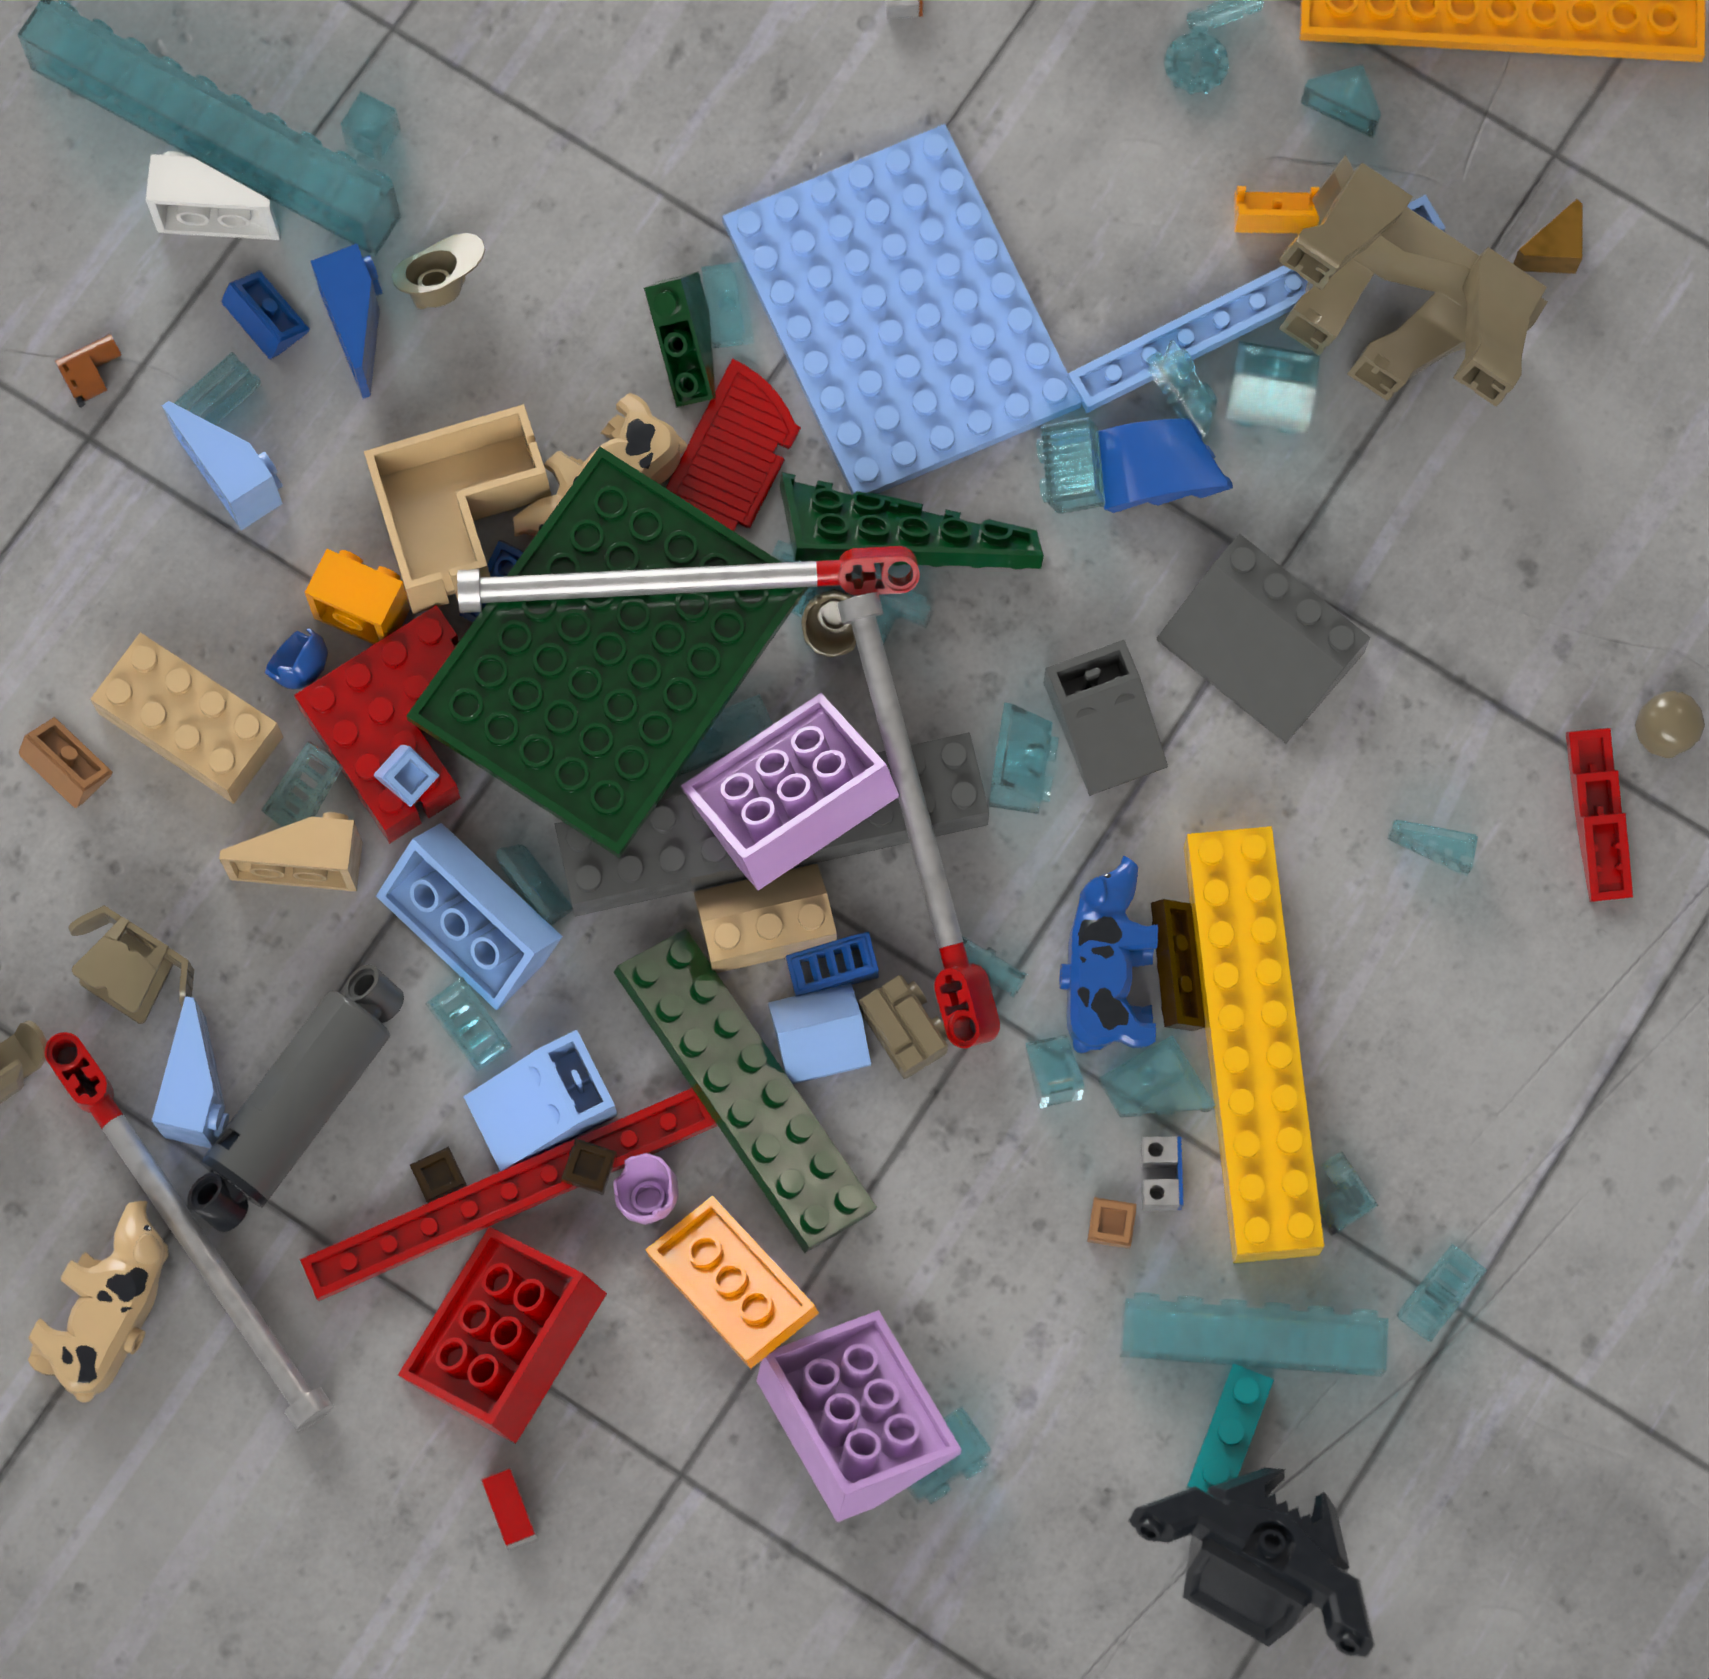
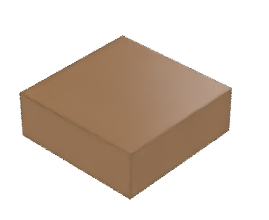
M1094 1197L1087 1242L1130 1249L1137 1204Z

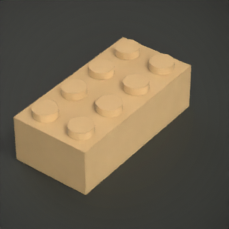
M141 632L90 698L99 715L233 804L283 738L277 722Z

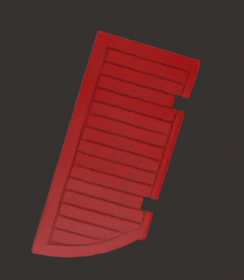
M732 358L715 391V399L710 400L666 489L734 532L738 524L751 528L785 461L783 457L774 453L778 445L791 449L801 427L795 424L789 409L774 388L758 373Z

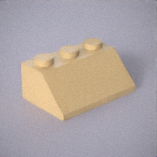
M818 864L789 870L759 891L749 880L693 892L712 970H715L716 973L786 958L787 955L837 940L836 927Z

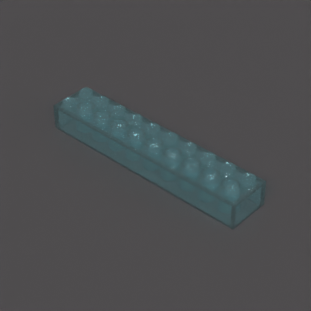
M40 0L17 34L31 70L352 244L357 243L359 248L374 256L378 254L401 218L393 182L383 172L376 169L368 171L357 165V161L344 151L337 150L334 153L323 147L321 141L314 135L306 131H302L300 134L288 128L286 122L279 116L271 112H267L265 115L253 109L251 103L242 96L235 93L229 96L223 93L207 77L200 74L194 77L186 73L181 65L172 58L162 56L160 59L149 53L146 46L132 37H127L125 40L114 34L112 28L105 22L97 18H93L90 21L79 15L78 10L64 0H58L57 2L53 0Z

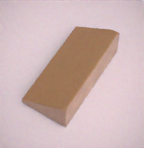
M55 717L26 734L19 749L20 757L74 808L82 805L113 773Z

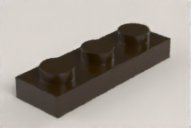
M1168 899L1151 902L1152 925H1158L1156 957L1164 1027L1187 1031L1205 1028L1191 903Z

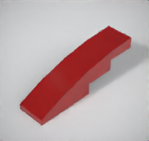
M1611 728L1566 732L1575 817L1590 902L1633 898L1626 813H1622L1618 770H1614Z

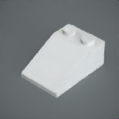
M168 151L163 153V155L151 154L146 203L158 233L280 240V230L269 199L181 152Z

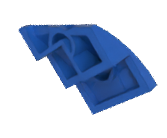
M1163 419L1143 421L1097 431L1104 510L1116 513L1147 502L1158 506L1190 495L1204 498L1233 488L1230 478L1222 473L1214 458L1216 456L1213 451L1203 443L1202 434L1193 420Z

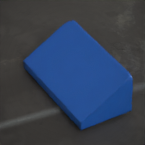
M260 270L230 282L222 297L224 307L269 359L281 354L310 330Z

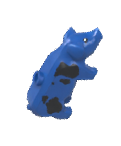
M1126 856L1122 857L1120 865L1115 870L1091 879L1084 886L1080 893L1069 936L1068 964L1060 965L1059 988L1067 990V1028L1073 1041V1048L1077 1053L1102 1050L1113 1042H1121L1131 1048L1148 1047L1156 1042V1023H1153L1152 1005L1144 1007L1133 1006L1126 999L1132 984V967L1153 965L1154 949H1157L1158 925L1144 926L1129 920L1126 915V910L1135 895L1138 878L1137 864Z

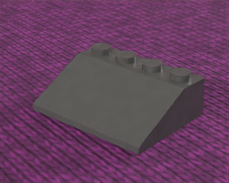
M1239 534L1213 563L1156 640L1286 744L1365 653L1371 637Z

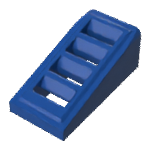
M869 931L786 956L795 996L879 978L878 965ZM859 949L863 967L855 968L851 951ZM842 953L847 972L839 974L834 955ZM826 958L830 977L822 979L818 959ZM809 961L814 982L806 984L801 963Z

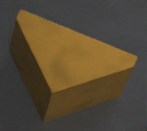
M1578 199L1573 201L1518 250L1513 264L1527 272L1576 274L1583 258V204Z

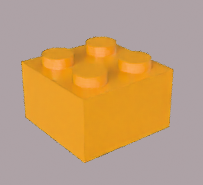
M326 549L304 592L314 619L373 645L401 628L411 607L404 583L400 580V575L386 567L379 566L377 570L362 564L363 560L349 551L340 550L339 553Z

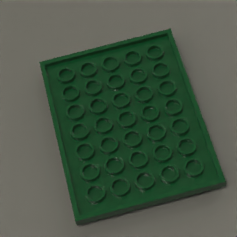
M599 446L507 576L782 562ZM809 587L487 603L406 717L415 726L620 858Z

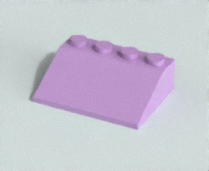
M822 693L681 785L686 796L734 863L758 891L899 797L886 763Z
M879 1310L778 1347L761 1360L756 1382L837 1522L879 1506L961 1453L962 1449Z

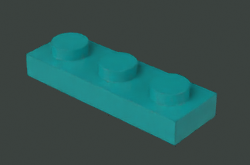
M1233 1363L1186 1488L1189 1489L1197 1486L1207 1492L1211 1486L1238 1477L1274 1379Z

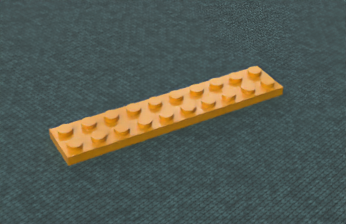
M1301 0L1299 40L1702 62L1705 56V0Z

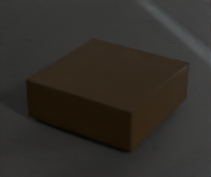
M575 1138L561 1178L562 1182L603 1195L617 1157V1152Z
M449 1146L410 1164L427 1203L467 1186Z

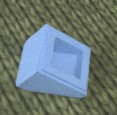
M400 745L374 773V777L410 807L440 776L410 746Z

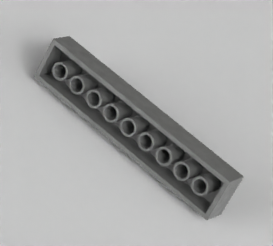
M970 732L911 745L935 837L987 826L989 808ZM886 751L877 752V755L886 763L892 777ZM686 795L660 800L620 858L566 823L559 822L554 824L575 917L748 879L734 863ZM896 798L793 868L910 843L899 799Z

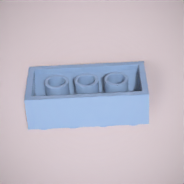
M442 823L411 840L376 895L386 907L495 1010L501 1008L544 965L563 937Z

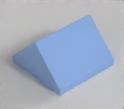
M851 983L768 1002L784 1071L792 1084L871 1066L862 1014Z

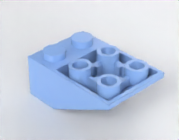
M577 1030L538 1048L463 1096L500 1171L535 1157L618 1116L615 1104Z

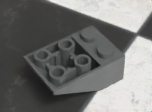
M1125 640L1045 668L1044 686L1089 796L1168 768L1140 676Z

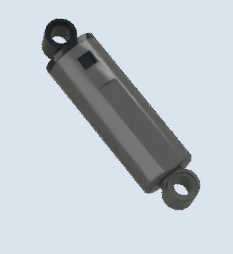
M365 965L353 972L345 984V995L336 991H330L323 997L201 1159L200 1163L210 1173L200 1177L193 1184L188 1193L187 1203L195 1213L216 1230L227 1232L237 1227L247 1214L248 1200L260 1208L264 1207L388 1041L390 1033L382 1023L389 1021L399 1012L404 1002V993L374 965Z

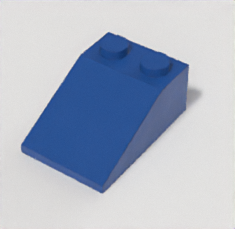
M356 243L310 262L320 295L361 396L364 399L371 396L380 314L376 296L383 294L377 279L379 277L371 256L362 257Z

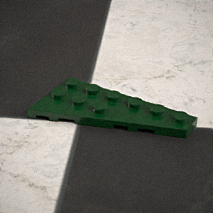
M781 472L779 486L795 561L839 560L845 551L853 548L903 546L915 554L918 565H929L932 567H998L1016 570L1025 568L1041 569L1044 554L1037 530L987 519L981 524L960 519V512L946 509L944 516L922 511L923 504L872 492L864 493L857 491L853 495L833 490V483L818 480L816 486L795 482L796 475ZM898 561L893 563L892 566L909 564L903 561Z

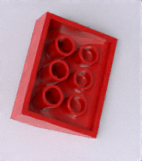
M489 1226L401 1368L398 1376L481 1426L516 1444L607 1293L584 1273Z

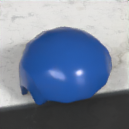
M310 628L306 631L311 636L300 631L294 632L276 651L266 666L265 674L287 689L293 690L312 684L324 671L328 649L323 637Z

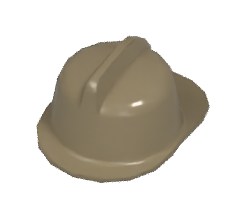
M469 233L455 234L447 237L424 251L402 260L392 273L393 285L401 292L410 294L418 309L447 305L459 296L465 276L474 270L483 259L485 252L483 240L477 235Z

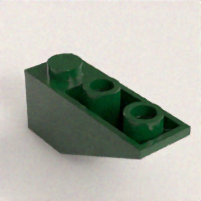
M699 271L661 280L644 287L676 408L715 399L710 313Z

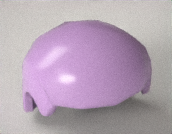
M648 1153L626 1159L623 1172L613 1182L617 1208L628 1220L644 1225L667 1217L676 1205L679 1196L677 1176L661 1157Z

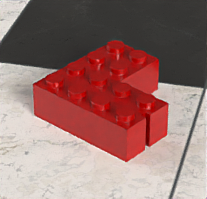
M437 605L294 694L300 711L389 844L422 824L418 811L414 806L419 801H421L423 810L430 819L461 799L457 784L419 730L420 728L409 722L406 717L459 643L456 632ZM400 745L410 746L440 775L412 807L407 805L374 777V773Z

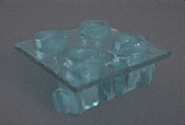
M1171 340L1164 356L1158 351L1146 359L1149 364L1147 370L1158 387L1164 384L1160 389L1163 394L1174 391L1167 398L1169 404L1174 403L1172 408L1179 419L1193 420L1202 436L1205 437L1208 434L1217 408V398L1208 383L1200 382L1194 372L1195 364L1187 350L1184 348L1179 349L1175 341Z

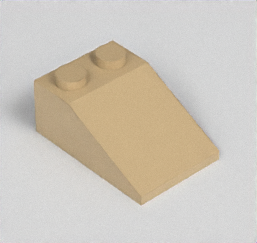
M326 812L323 813V817L311 816L220 850L219 860L229 879L233 881L357 891L363 842L354 820H348L349 817L342 813Z

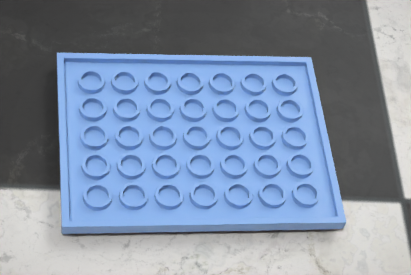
M945 124L722 216L727 233L852 495L857 491L879 494L1081 408L1082 401L1067 377L1068 373Z

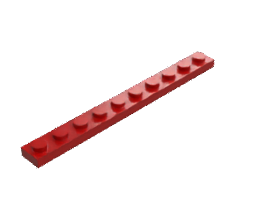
M690 1088L576 1139L616 1151L617 1157L611 1171L612 1173L624 1168L625 1160L629 1157L644 1153L653 1155L715 1128L717 1124L694 1090ZM575 1139L300 1259L316 1299L319 1302L578 1188L561 1180Z

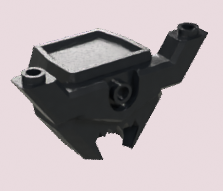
M1264 1467L1211 1486L1207 1492L1195 1486L1137 1507L1133 1511L1128 1521L1145 1540L1170 1543L1192 1535L1183 1598L1268 1647L1294 1628L1312 1610L1318 1607L1322 1611L1326 1634L1335 1643L1339 1651L1349 1656L1367 1657L1375 1646L1360 1580L1347 1573L1350 1566L1336 1507L1325 1492L1315 1497L1311 1517L1310 1514L1300 1517L1298 1507L1288 1511L1287 1500L1277 1504L1275 1494L1268 1495L1285 1479L1284 1469Z

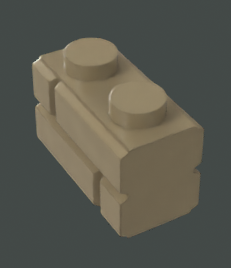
M898 975L882 985L881 988L861 998L858 1001V1005L863 1018L903 1079H907L947 1053L948 1044L946 1040L948 1037L940 1018L936 1016L931 1019L922 1005L927 1003V1000L915 981L908 984L902 975Z

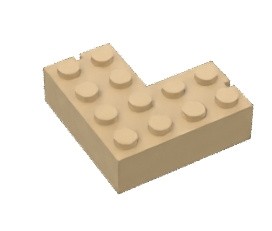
M524 404L364 451L413 614L429 610L436 605L439 607L449 604L448 596L456 594L458 601V570L479 569L481 578L490 577L474 525L475 520L529 505L538 499L552 496L547 473Z

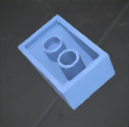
M170 401L162 405L173 434L240 530L248 527L283 504L278 492L283 485L276 475L278 473L276 467L265 452L258 455L249 442Z
M185 996L152 1122L166 1139L211 1148L228 1125L229 1114L224 1113L225 1104L206 1017L195 999Z

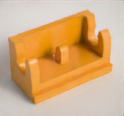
M1237 186L1234 193V232L1300 233L1305 228L1318 226L1320 218L1312 199L1320 188L1310 187L1309 193L1246 192V186Z

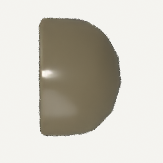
M832 589L816 594L805 607L801 620L805 642L815 653L833 658L848 654L854 650L857 643L852 625L842 624L837 606L838 602L852 598L851 594Z
M1675 690L1661 693L1649 700L1640 709L1635 723L1638 740L1650 753L1664 758H1673L1691 749L1696 742L1700 741L1705 727L1702 709L1694 699L1683 692H1676Z

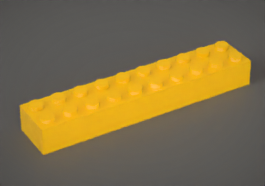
M1272 826L1187 834L1183 849L1189 900L1192 906L1205 1034L1233 1264L1319 1256L1324 1248V1239Z

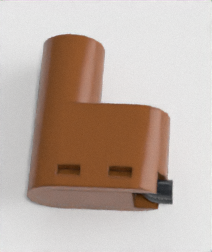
M111 334L55 360L79 407L85 405L84 401L108 391L96 368L122 356Z

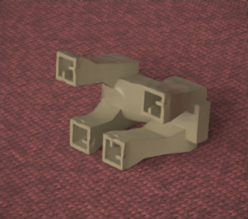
M1345 155L1312 199L1321 224L1303 229L1285 249L1278 261L1287 268L1296 271L1302 278L1308 281L1304 295L1294 305L1279 329L1317 355H1320L1326 346H1329L1336 339L1361 293L1374 274L1387 281L1433 291L1435 293L1395 332L1370 342L1354 362L1347 375L1388 401L1407 380L1445 356L1465 349V359L1453 378L1471 388L1476 394L1497 407L1507 393L1514 388L1522 375V354L1526 334L1535 324L1547 304V301L1541 298L1547 287L1489 247L1480 255L1476 254L1408 208L1407 205L1413 196L1364 163H1361L1354 171Z

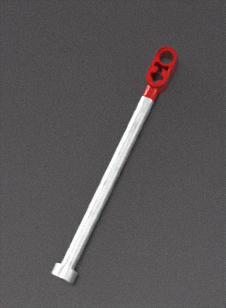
M903 546L853 548L845 551L839 560L482 578L479 569L458 570L457 586L460 613L482 612V603L838 585H841L847 593L856 596L878 592L879 595L900 594L911 591L917 585L920 571L917 558L910 549ZM898 561L906 562L911 566V570L906 576L895 578L888 573V569L893 563ZM875 563H880L881 579H876ZM853 565H861L863 570L861 578L853 579L851 573L853 572Z
M874 592L852 597L838 602L837 606L842 624L852 625L893 781L899 793L898 799L942 959L944 970L937 975L934 990L949 1041L958 1048H969L987 1043L997 1037L1000 1030V1019L986 971L978 964L969 963L876 619V617L884 614L879 593ZM971 1019L973 1020L976 1027L975 1034L970 1026Z
M61 1032L52 1036L46 1043L44 1050L48 1064L77 1105L83 1111L92 1114L290 1404L284 1413L296 1431H301L316 1423L333 1408V1404L321 1387L312 1390L113 1100L114 1091L111 1083L81 1040L76 1035L68 1032ZM64 1048H77V1057L73 1062L67 1065L58 1064V1055ZM83 1074L87 1076L97 1091V1094L91 1098L78 1079Z

